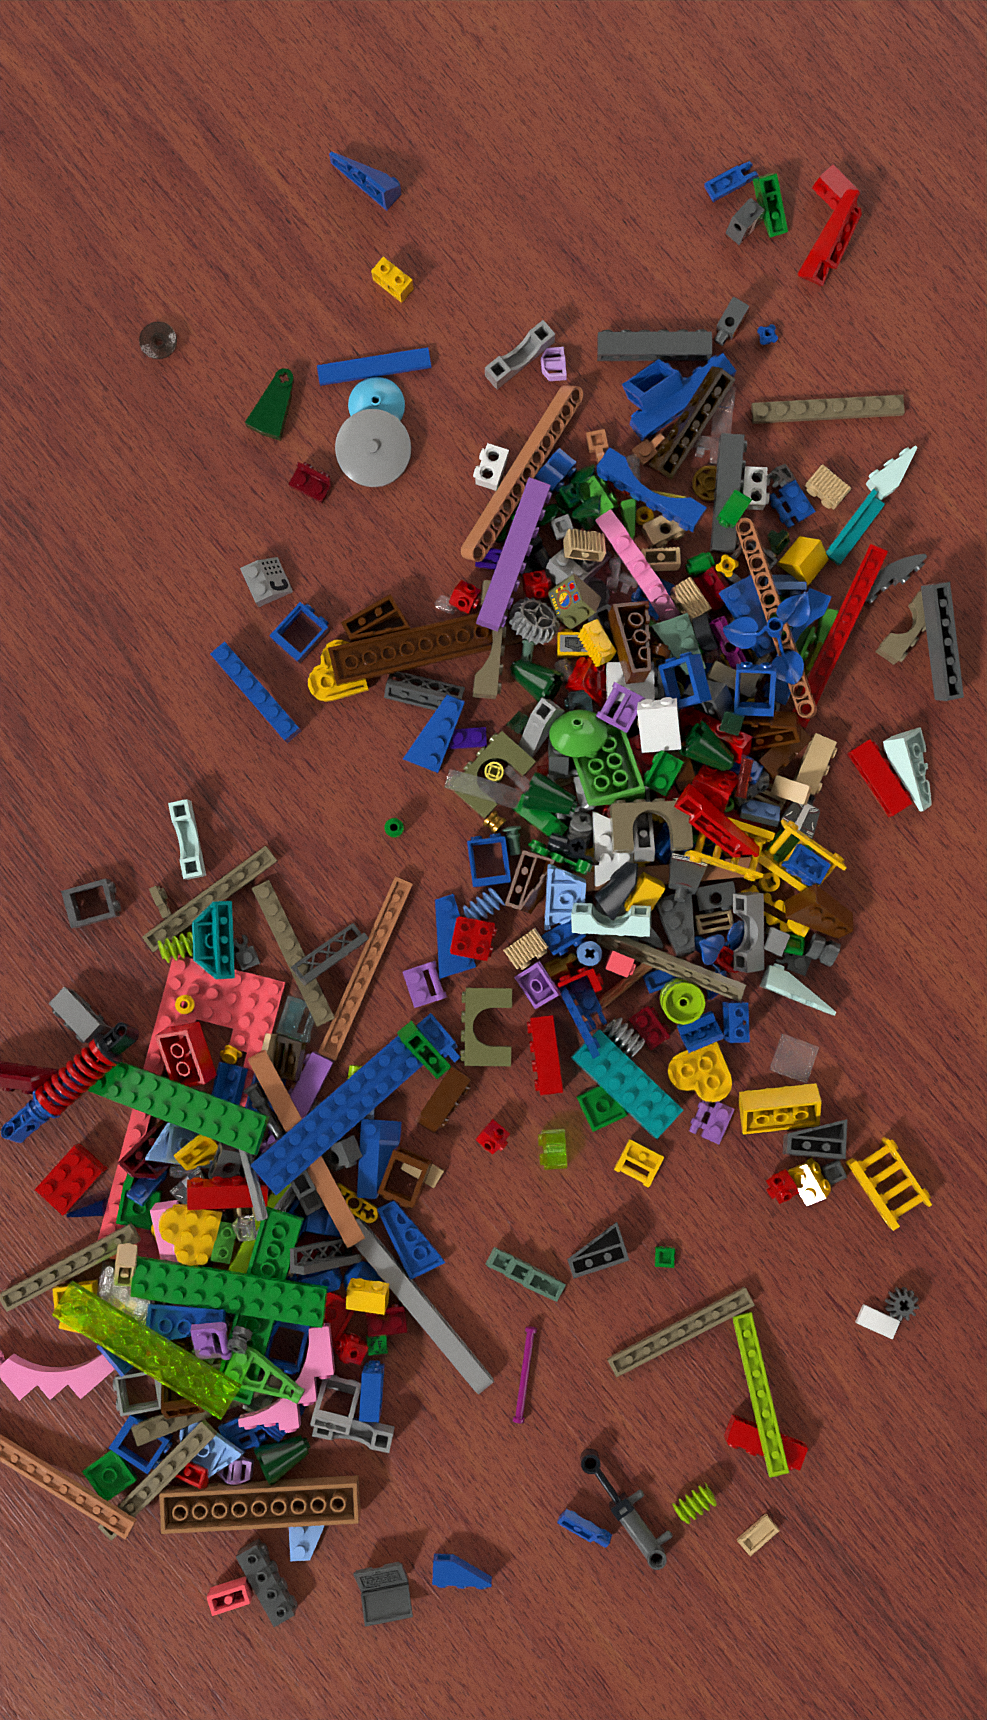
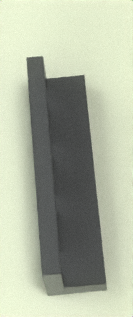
M404 672L389 674L384 698L437 710L447 694L462 700L465 687ZM393 677L400 678L403 681H395ZM416 682L420 683L421 685L415 686L412 683ZM431 687H437L440 690H432ZM449 692H457L459 693V695H452Z
M352 923L291 966V969L305 986L363 945L369 938L365 932L361 934L355 924ZM352 929L357 938L353 941H346L345 935ZM332 942L341 943V949L338 952L329 951ZM317 953L326 954V959L322 963H315V955ZM302 964L311 965L310 972L304 976L297 968Z
M342 1238L290 1248V1273L306 1275L361 1262V1254L352 1253L351 1247L347 1248L346 1244L345 1253H341L339 1248L344 1243ZM328 1246L332 1248L329 1256L324 1253ZM316 1249L318 1253L313 1259L310 1255ZM297 1252H301L304 1255L299 1263H297Z

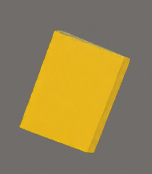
M799 536L777 564L799 582H807L808 587L828 562L829 558L821 540Z

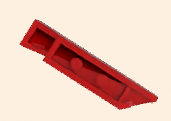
M847 189L800 268L797 274L799 277L823 286L829 268H838L862 215L861 208L857 206V198L860 195L859 190Z
M691 784L686 786L674 807L691 816L688 823L733 858L741 857V855L759 856L760 847L694 786Z

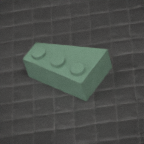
M688 613L649 626L650 632L653 633L659 643L669 646L668 649L671 650L670 658L676 657L679 659L681 654L692 652V655H701ZM701 655L703 667H704V669H706L705 664H704V661H703V658H702V655ZM686 663L676 666L683 676L689 675Z

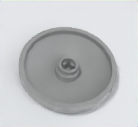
M378 409L362 410L350 416L339 429L335 443L336 458L343 472L357 484L366 487L386 486L396 481L409 464L411 458L410 437L404 425L394 415Z

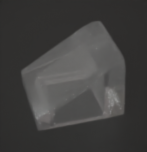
M441 595L435 602L436 608L453 615L456 607L449 604L450 598Z
M254 1215L238 1217L232 1224L238 1240H256Z

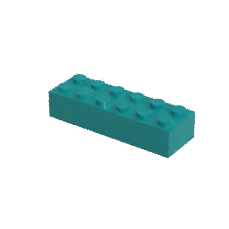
M596 1029L591 1036L592 1038L596 1037L601 1047L598 1048L600 1056L593 1059L584 1042L570 1058L619 1103L649 1134L658 1139L683 1112V1109L600 1029Z

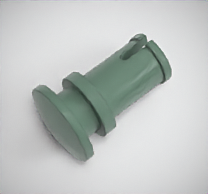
M524 638L522 640L523 648L520 659L532 662L534 645L536 646L533 641L529 643Z
M509 826L502 829L503 832H507L505 838L508 839L510 856L522 854L519 841L520 833H518V829H521V826Z

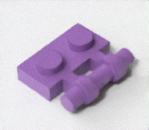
M702 1100L697 1106L699 1109L695 1118H692L690 1122L692 1125L689 1131L696 1134L700 1127L703 1129L701 1137L720 1144L735 1109L720 1102H715L714 1106L711 1107L708 1106L710 1102ZM707 1111L710 1115L707 1122L704 1123L702 1119Z

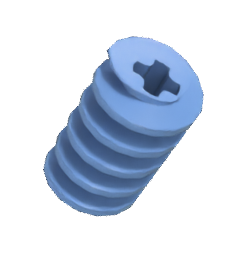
M488 888L489 895L483 892V899L477 896L476 904L470 901L471 908L464 905L463 909L467 918L481 920V916L485 919L488 918L487 912L493 915V908L499 911L500 903L504 906L506 905L495 890Z
M587 941L578 946L576 956L580 963L594 966L601 960L602 950L597 943ZM586 949L593 950L592 958L585 957Z

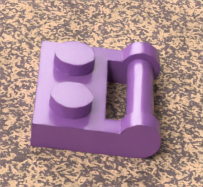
M614 682L609 697L602 710L598 711L596 717L627 733L637 715V702H641L646 698ZM622 692L625 695L613 718L607 716L618 694Z
M436 961L403 971L414 1008L447 997L446 992H443L435 968L437 966ZM427 969L436 992L434 996L430 994L423 973Z
M215 1322L191 1325L190 1332L197 1360L210 1358L229 1360L233 1356L232 1351L227 1348L226 1323ZM214 1333L219 1337L221 1346L219 1348L216 1347Z

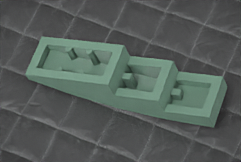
M496 1247L493 1248L485 1263L488 1267L503 1273L506 1277L521 1283L524 1287L556 1302L566 1285L546 1272Z

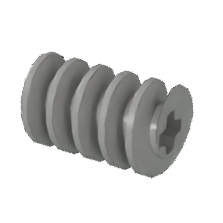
M581 811L575 812L572 815L566 836L569 837V843L575 838H580L584 840L586 848H588L591 834L593 833V817Z
M620 1017L615 1020L614 1018L602 1032H609V1039L615 1037L613 1043L620 1042L619 1049L626 1048L624 1053L626 1055L631 1053L630 1058H632L642 1048L645 1040L641 1039L638 1041L639 1034L632 1036L633 1028L626 1030L628 1024L624 1023L621 1025L623 1019Z

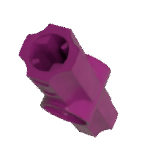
M725 616L718 617L709 623L731 668L736 670V664L747 662L741 648L736 646L732 649L725 648V644L729 642L723 632V627L729 625Z

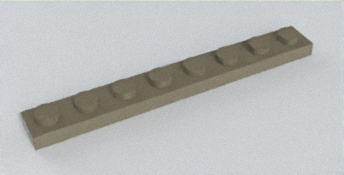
M903 395L752 403V424L903 416L904 399Z
M264 846L142 936L152 952H156L159 950L158 940L163 945L165 938L171 941L173 936H178L190 927L192 922L212 902L225 901L277 863L278 860L269 848Z
M268 880L253 887L252 890L316 1026L319 1027L335 1019L317 979L315 978L304 986L291 969V966L303 959L305 954L270 881ZM302 964L297 967L303 976L310 972V965Z
M598 934L597 944L603 948L615 951L738 1002L742 1001L746 985L739 981L732 980L719 973L687 962L684 959L639 943L629 937Z
M131 1222L0 1292V1302L6 1312L117 1254L119 1244L131 1243L134 1245L141 1238Z
M744 1286L608 1357L607 1360L617 1378L755 1305Z
M265 1372L260 1374L258 1381L263 1380ZM270 1375L267 1381L268 1386L280 1389L283 1384L274 1375ZM255 1392L253 1399H256L265 1394ZM211 1393L205 1396V1412L169 1419H166L163 1414H159L132 1425L131 1429L137 1446H140L243 1403Z
M203 1419L117 1507L135 1518L216 1436L217 1432ZM100 1524L98 1526L111 1541L117 1536V1534Z

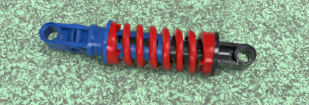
M119 1022L106 1035L101 1033L95 1035L94 1039L89 1042V1048L83 1047L81 1054L74 1055V1061H68L66 1067L59 1069V1074H53L51 1080L44 1082V1087L41 1085L32 1092L33 1100H30L24 1108L19 1110L13 1118L3 1125L1 1136L4 1139L22 1143L43 1123H46L49 1117L59 1118L67 1107L75 1102V1099L80 1098L84 1092L89 1090L90 1086L96 1084L98 1079L103 1078L105 1073L112 1069V1066L115 1067L123 1061L122 1053L139 1038L138 1029L124 1022Z

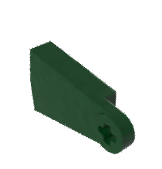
M282 368L276 372L267 389L244 422L246 427L255 432L279 441L282 439L292 399L291 392L294 376L289 369ZM287 375L289 381L282 383L280 377Z

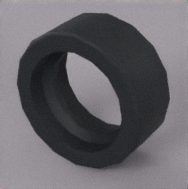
M707 613L692 619L697 641L704 653L719 647V643L709 625L712 620Z

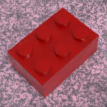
M199 1021L167 1027L155 1035L171 1080L192 1087L204 1085L217 1076Z
M78 1143L68 1151L34 1190L64 1216L72 1210L108 1168L82 1144Z

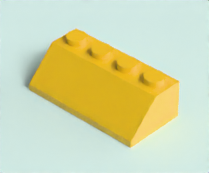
M817 1084L739 1092L742 1133L744 1135L819 1126L821 1098Z

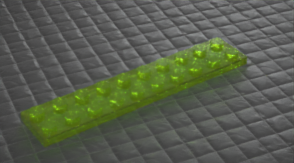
M74 1281L68 1285L52 1314L56 1319L220 1420L242 1386Z

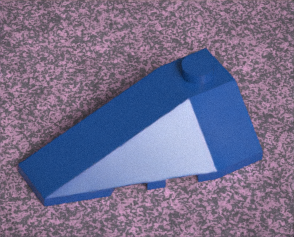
M332 151L329 153L331 164L386 211L401 196L400 183L395 177L391 178L384 172Z
M361 1120L359 1149L363 1157L359 1158L357 1198L377 1199L378 1190L392 1152L400 1143L402 1122Z

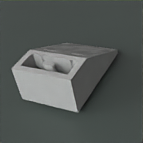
M563 548L549 560L545 573L547 578H550L556 585L573 573L587 584L610 559L612 554L606 550L603 561L596 562L565 558Z

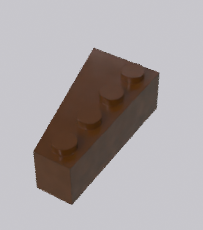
M649 600L613 604L607 615L626 684L645 682L651 671Z

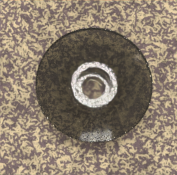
M153 322L145 326L141 331L139 344L144 354L148 357L164 359L174 352L177 346V336L170 325L164 322ZM158 341H163L161 345H157Z

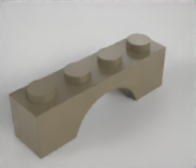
M921 589L908 605L913 617L910 630L903 634L889 633L875 651L893 665L905 659L908 654L906 652L908 647H913L919 639L917 635L920 630L923 632L926 629Z

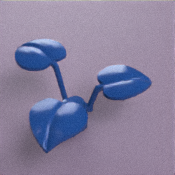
M808 594L794 595L782 601L777 608V617L769 619L767 626H764L759 632H757V622L750 617H741L734 620L729 625L723 627V632L731 644L741 649H749L755 646L756 636L762 635L765 631H767L769 636L777 638L782 656H778L772 661V665H776V679L793 685L797 684L803 675V659L796 651H790L785 655L780 635L783 633V625L786 623L794 628L801 627L807 623L810 617Z
M739 920L731 926L727 935L728 941L726 942L722 935H713L706 939L698 935L694 938L695 951L701 953L703 963L711 965L715 969V973L727 977V972L725 970L720 971L719 967L713 962L717 959L723 946L729 945V949L733 951L740 946L744 938V922ZM707 989L708 1000L718 995V993Z

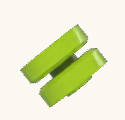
M674 978L668 981L661 989L660 1005L671 1021L682 1025L690 1024L699 1019L704 1012V995L696 984L681 978Z

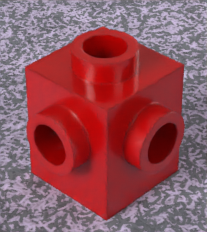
M545 570L522 574L525 597L529 599L532 597L534 599L549 597L548 589L552 588L551 579L547 578Z
M461 580L454 588L449 604L469 614L472 608L476 609L481 601L479 598L481 590L473 584Z
M492 1119L475 1140L493 1155L497 1150L502 1151L508 1144L506 1139L510 1133Z
M786 1169L773 1174L769 1179L765 1180L769 1187L766 1189L771 1199L775 1198L779 1204L789 1201L799 1193L795 1182Z
M342 1333L340 1339L335 1344L334 1351L341 1362L361 1365L369 1347L358 1335Z

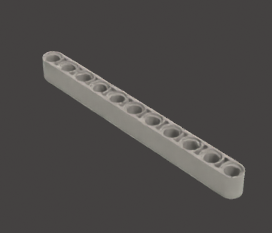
M357 1218L356 1221L365 1239L356 1243V1248L384 1282L389 1283V1288L477 1394L483 1392L494 1382L491 1374L412 1279L410 1280L407 1272L363 1220Z

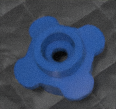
M770 324L768 327L760 326L757 333L759 334L760 344L765 345L777 342L778 336L775 334V325Z

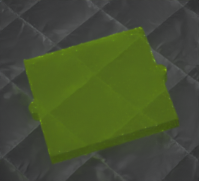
M820 641L811 651L804 665L805 675L810 672L823 644Z

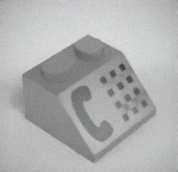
M278 557L257 560L240 568L258 607L293 592Z

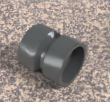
M815 933L807 945L805 956L814 960L819 958L820 963L831 967L839 954L841 944L832 940L826 941V937Z

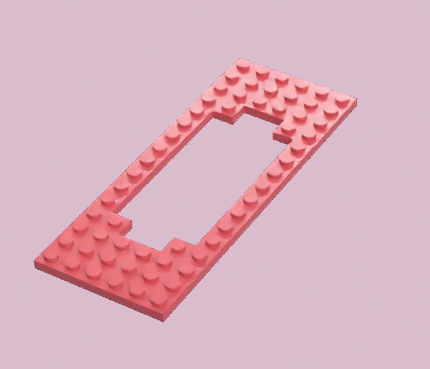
M178 954V960L175 961L173 958L143 1069L163 1076L165 1063L155 1037L156 1034L167 1027L201 1020L233 1029L229 1045L237 1050L247 1052L243 1065L244 1068L248 1069L243 1088L245 1090L251 1085L254 1075L248 1058L261 1052L266 1033L273 1034L286 982L235 969V978L214 979L195 963L193 958L185 956L183 959ZM181 995H189L194 999L195 1007L189 1014H181L175 1008V1002ZM183 1001L181 1005L183 1008H187L188 1003ZM242 1092L240 1106L245 1107L248 1097L247 1093L244 1094ZM132 1109L119 1161L148 1132L152 1118L151 1115ZM119 1164L117 1165L98 1240L126 1226L116 1224L122 1188L127 1176V1172ZM135 1227L141 1238L138 1243L134 1244L138 1246L137 1256L161 1260L158 1245L151 1230ZM115 1254V1255H113V1256H111V1257H109V1258L116 1260V1255H117V1254ZM208 1262L203 1267L211 1268L212 1264Z

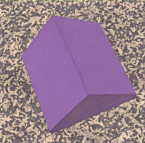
M540 961L514 977L535 1009L561 994Z

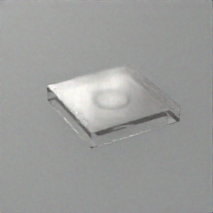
M782 1034L769 1070L807 1083L819 1047Z

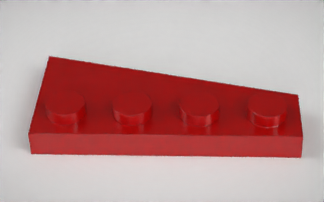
M332 1291L327 1293L324 1323H330L334 1350L337 1340L340 1339L355 1310L346 1309V1298ZM308 1341V1344H307L305 1356H304L303 1363H302V1366H303V1367H304V1364H305L306 1358H307V1352H308V1347H309V1341Z

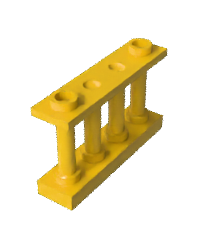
M729 818L748 837L754 838L755 843L760 847L759 856L754 857L752 855L749 868L738 865L740 857H732L731 862L720 860L722 848L718 845H715L712 857L702 854L706 836L700 831L694 851L689 850L684 854V856L690 857L689 860L692 862L701 863L702 861L744 875V878L747 880L755 881L756 879L763 878L764 875L756 871L763 844L773 841L775 833Z
M784 819L780 822L785 830L768 851L765 850L763 852L761 850L758 861L800 892L811 887L804 884L797 875L789 874L786 871L787 868L782 866L783 861L789 860L795 847L783 861L777 862L774 860V854L789 836L793 834L800 839L797 844L809 845L815 850L814 853L819 857L823 855L830 860L829 864L831 866L823 881L836 866L842 870L846 869L843 863L844 859L839 854H832L798 830L799 826L793 821L787 822Z
M883 1137L881 1140L885 1144L884 1147L863 1161L859 1160L857 1162L851 1158L846 1163L887 1226L894 1231L900 1227L897 1223L898 1217L921 1202L928 1207L932 1206L929 1201L931 1196L925 1188L921 1189L896 1151L899 1149L892 1139L889 1140ZM890 1152L896 1162L873 1178H868L864 1173L866 1168ZM901 1169L907 1179L886 1193L878 1194L875 1190L877 1184ZM912 1185L918 1195L894 1211H889L886 1206L887 1201Z

